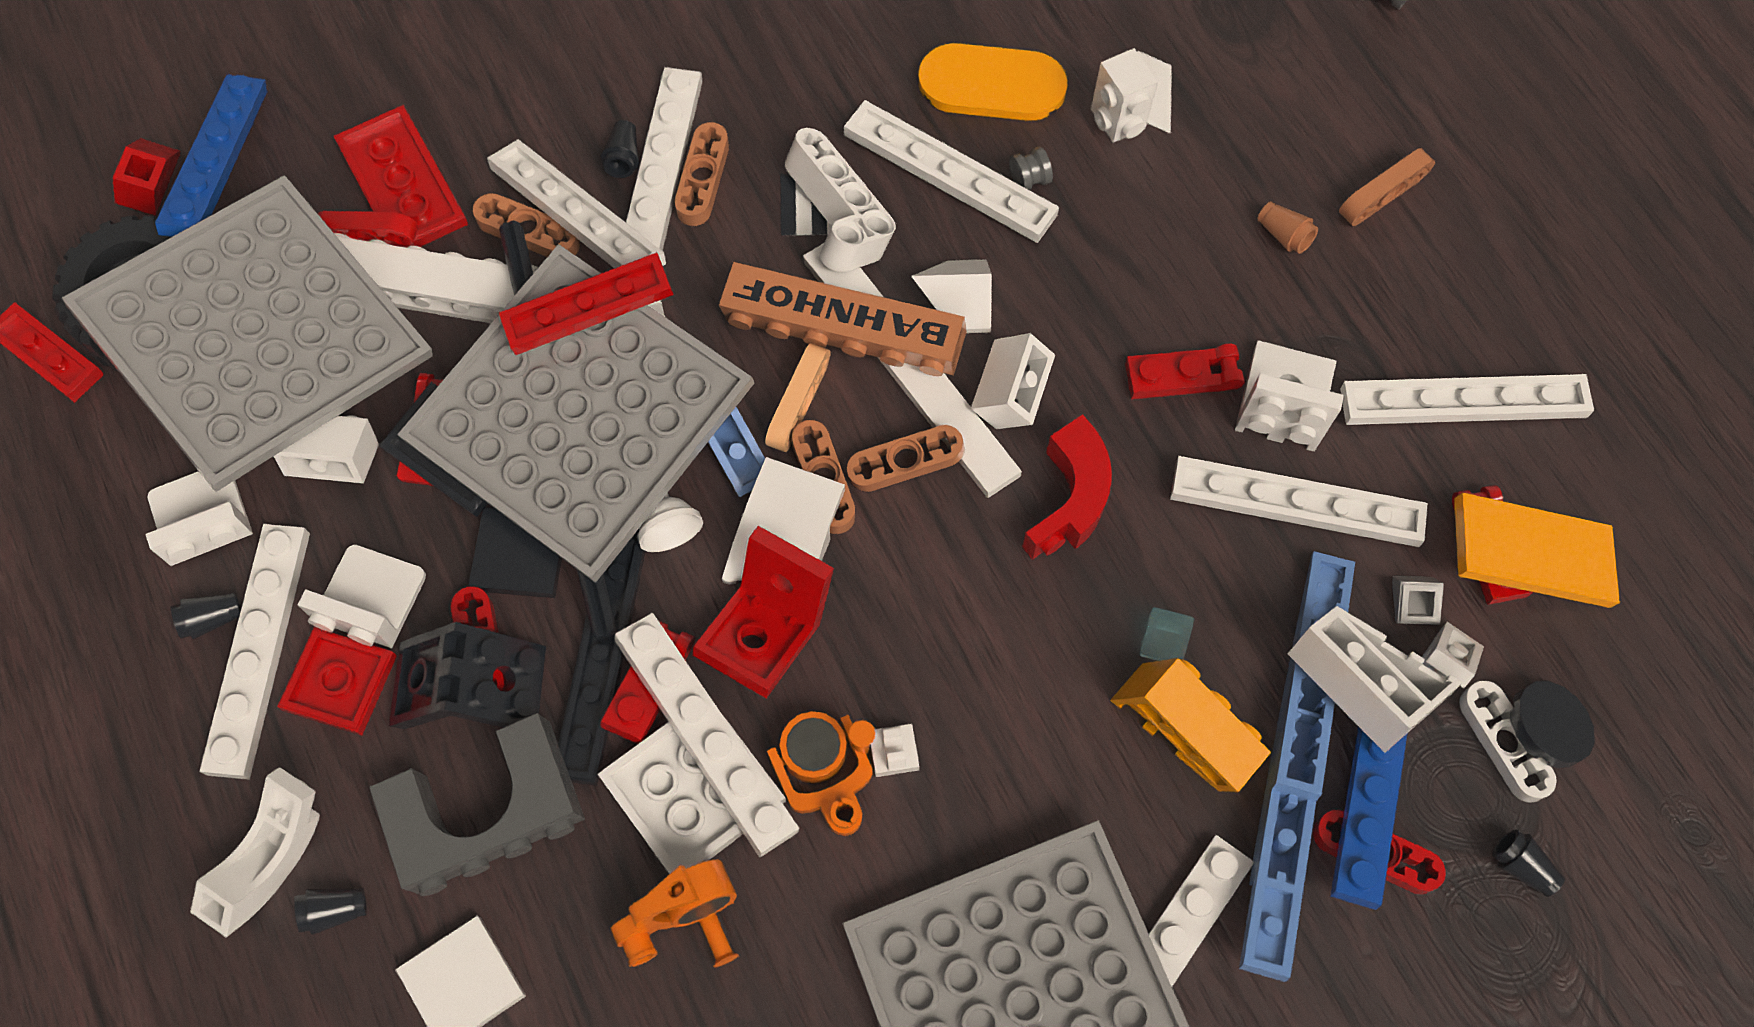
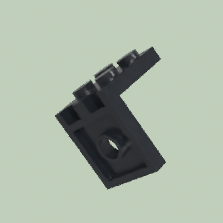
M458 622L402 641L400 643L389 726L405 730L453 716L505 728L534 714H539L546 646ZM496 669L500 670L506 678L504 691H500L494 684L493 674Z

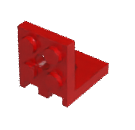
M758 525L749 536L740 588L696 642L692 655L767 699L820 626L834 568ZM755 635L760 637L765 644L759 648H750L742 642V639L746 636Z

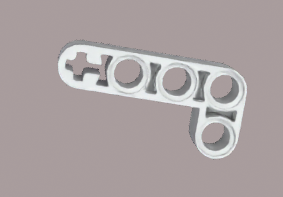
M812 128L798 130L786 158L785 167L832 226L820 252V259L823 264L833 271L847 272L880 260L896 229L893 218L825 135Z

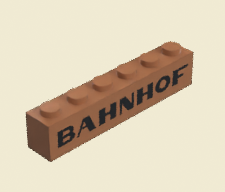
M733 262L719 303V307L728 323L736 328L750 330L752 326L764 329L769 335L780 339H788L789 336L803 339L808 345L812 343L823 348L830 345L842 348L841 350L844 353L859 358L867 354L879 357L885 364L895 367H902L906 363L918 366L920 371L931 376H942L943 373L954 376L967 332L964 316Z

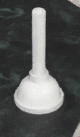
M667 493L640 526L637 539L641 549L647 552L670 550L692 539L701 530L703 520L699 511L691 508L689 504L680 498L669 497Z

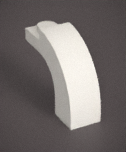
M280 767L267 775L259 811L250 831L229 857L197 880L191 913L225 937L249 920L277 891L308 846L320 817L319 813L311 809L316 791Z

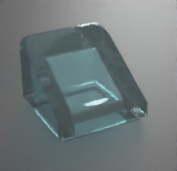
M1153 607L1147 618L1139 656L1158 661L1173 658L1184 660L1194 618Z

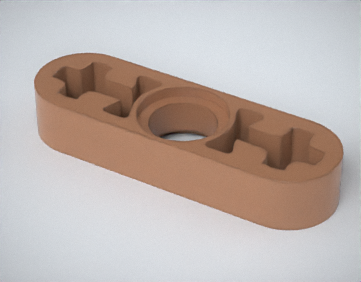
M713 122L704 123L693 134L675 196L677 216L682 223L689 226L701 225L711 215L729 151L727 132L720 124ZM711 138H715L717 141L712 143L711 156L707 155L705 143H709ZM701 167L708 168L713 172L706 180H697L692 177V173ZM693 192L698 193L699 205H696L693 210H687V207L693 203Z
M1422 148L1416 149L1353 193L1343 203L1339 213L1352 226L1360 224L1422 180L1433 168L1435 161Z
M498 194L483 195L473 205V214L479 228L488 234L501 238L499 228L501 224L505 223L504 219L507 220V223L510 221L521 223L530 220L537 223V226L531 233L524 234L528 250L548 257L556 247L553 239L561 240L566 236L568 242L561 241L559 245L574 255L579 251V240L546 213ZM498 209L500 216L492 214L489 218H486L485 214L487 212L494 213Z
M815 420L803 421L794 428L792 433V444L800 469L814 473L819 468H828L835 474L834 481L845 484V492L838 506L840 511H844L843 519L836 521L834 517L830 526V533H844L855 522V505L828 430L822 423ZM809 434L814 439H817L819 456L813 459L808 443H804V436Z
M940 425L855 453L848 461L847 473L852 484L861 491L870 492L955 465L964 455L963 437L955 427ZM947 438L949 443H954L951 445V453L944 454L942 449H936L940 446V439ZM926 443L931 460L926 462L920 445ZM912 449L917 453V461L912 467L900 468L895 464V456L900 450ZM886 456L892 473L886 474L884 466H882L881 457ZM864 463H869L871 468H876L872 470V478L865 479L862 474H857L862 471L861 465Z

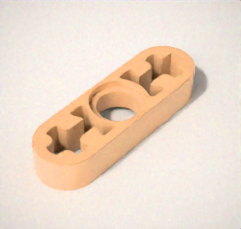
M812 343L805 349L769 425L765 440L767 446L783 452L789 450L792 445L793 430L803 421L826 372L830 359V350Z

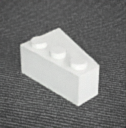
M1336 606L1308 628L1288 652V655L1385 753L1435 710L1463 682L1452 675H1449L1447 678L1442 677L1422 665L1425 660L1414 652H1411L1409 655L1404 654L1384 642L1387 637L1386 635Z

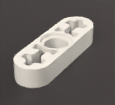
M1489 681L1476 682L1466 689L1459 701L1461 712L1511 792L1524 802H1537L1549 796L1556 787V775L1552 767L1547 765L1549 764L1548 761L1542 757L1538 759L1533 757L1525 750L1518 739V748L1513 753L1504 751L1497 743L1496 735L1499 730H1507L1516 737L1510 721V711L1514 708L1502 689ZM1488 697L1491 704L1487 708H1478L1475 705L1474 701L1478 698ZM1500 715L1503 720L1489 728L1486 723ZM1527 756L1528 760L1516 767H1513L1511 762L1520 757ZM1536 774L1540 782L1528 787L1523 779L1527 778L1528 775Z

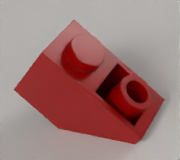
M142 138L127 145L113 175L115 204L156 216L179 159L180 150Z

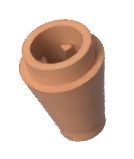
M1273 202L1267 203L1258 215V222L1263 224L1289 252L1303 253L1312 244L1318 233V227L1313 224L1312 218L1276 205Z

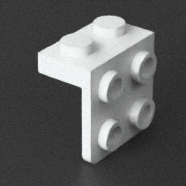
M198 471L156 487L148 493L147 497L157 530L146 534L150 549L170 566L253 534L236 481L215 492Z
M351 545L345 551L324 595L305 589L298 606L310 616L308 622L319 629L333 632L335 628L347 632L349 638L361 644L372 646L375 642L392 648L426 579V573L419 566L358 545Z

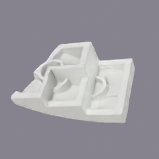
M766 457L733 541L722 577L723 583L730 585L735 584L736 581H742L749 536L758 525L822 561L831 540L830 526L845 492V484Z

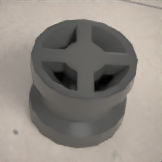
M1042 147L1032 148L1029 154L1024 156L1018 153L1009 157L1011 176L1018 185L1031 190L1035 184L1039 183L1044 186L1052 182L1053 172L1051 163Z

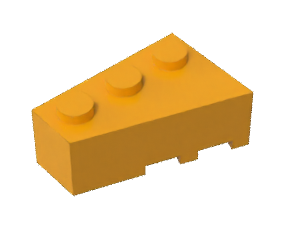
M1173 658L1142 663L1110 701L1119 709L1128 704L1147 720L1142 728L1152 736L1159 730L1178 749L1175 755L1217 791L1239 792L1271 753L1261 743L1262 737L1260 733L1250 724L1240 721L1230 711L1231 705L1228 700L1218 692L1209 690L1199 680V671L1186 660Z

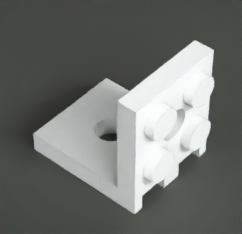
M1258 340L1253 350L1235 431L1243 432L1245 428H1249L1255 432L1267 434L1266 439L1283 443L1284 439L1287 438L1299 444H1307L1306 450L1315 451L1342 407L1344 395L1330 391L1336 360Z

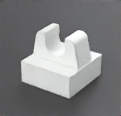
M912 724L875 729V739L870 744L875 777L919 771Z

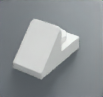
M1446 622L1423 654L1422 658L1425 660L1422 665L1444 678H1447L1449 675L1454 676L1463 682L1460 686L1465 688L1475 676L1484 646L1449 622Z

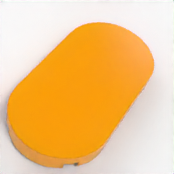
M956 43L946 44L930 51L922 60L919 68L918 83L923 96L925 94L931 100L930 104L937 109L950 113L1034 121L1049 116V112L1057 110L1063 104L1066 96L1067 76L1062 66L1052 57L1035 51Z

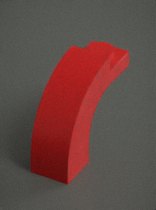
M1083 414L1050 436L1046 454L1067 479L1070 498L1060 509L1025 533L1022 548L1032 560L1043 552L1046 556L1054 553L1065 543L1066 539L1074 549H1077L1095 530L1104 511L1111 488V462L1102 438Z

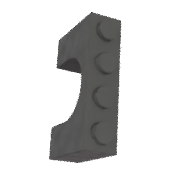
M537 713L496 731L512 777V797L503 817L497 824L482 834L472 837H455L449 832L441 819L428 776L412 768L370 786L401 889L417 894L420 893V896L432 895L445 889L448 886L446 881L461 874L463 877L480 874L490 868V861L504 855L506 858L523 855L532 849L531 843L548 837L549 840L563 837L574 831V824L585 820L554 731L548 720Z

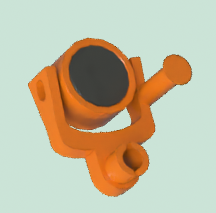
M814 711L799 714L788 722L781 735L780 750L782 757H779L775 747L768 750L767 754L789 805L794 812L803 814L821 809L828 826L837 835H852L859 829L862 822V811L855 793L862 790L870 782L873 774L871 764L866 756L876 734L875 728L871 723L859 720L852 724L849 715L840 718L839 725L837 720L826 713ZM847 738L858 761V767L850 776L838 784L819 792L804 794L793 790L783 766L786 767L792 776L802 782L816 784L828 781L839 772L845 762ZM846 809L853 814L848 823L837 818L836 814L840 810Z
M719 859L709 860L689 868L679 865L644 898L629 906L630 915L615 923L611 927V932L617 946L624 948L630 967L641 965L658 954L653 946L650 934L657 930L684 927L696 922H700L716 959L714 967L725 965L739 956V954L733 953L716 913L728 905L733 904L737 897L723 862Z

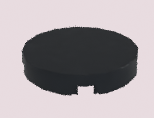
M1535 681L1515 694L1512 700L1515 703L1514 709L1510 711V721L1517 739L1529 754L1536 759L1542 757L1550 762L1547 765L1554 768L1571 767L1591 754L1595 744L1594 726L1588 711L1574 694L1565 687L1550 681Z

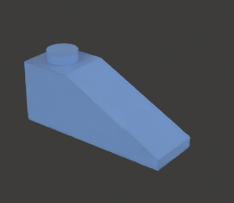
M735 407L708 441V444L738 496L741 497L753 490L765 457L737 407Z

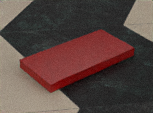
M404 105L334 135L373 212L401 213L418 223L417 233L412 246L421 247L469 225Z

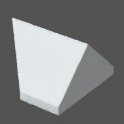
M987 260L946 261L912 276L936 310L965 317L966 333L991 332V271Z

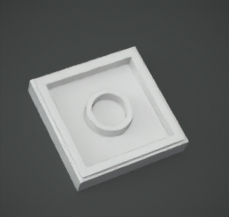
M479 916L471 919L396 969L427 1027H481L526 997L522 987Z

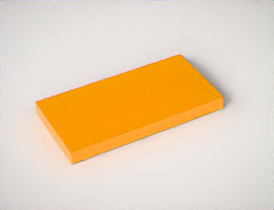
M1462 493L1454 498L1459 577L1607 608L1620 603L1612 525Z

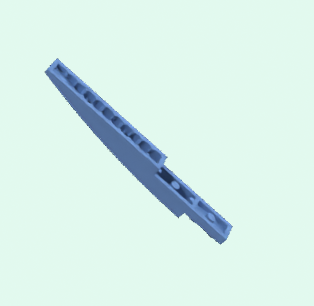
M1315 551L1312 553L1293 646L1309 627L1336 606L1348 612L1355 568L1354 561ZM1291 657L1253 857L1254 864L1252 865L1249 885H1252L1239 964V969L1284 982L1291 976L1316 801L1322 794L1335 702Z

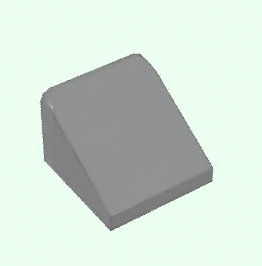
M1393 576L1392 589L1395 622L1402 624L1440 625L1444 583L1434 577Z

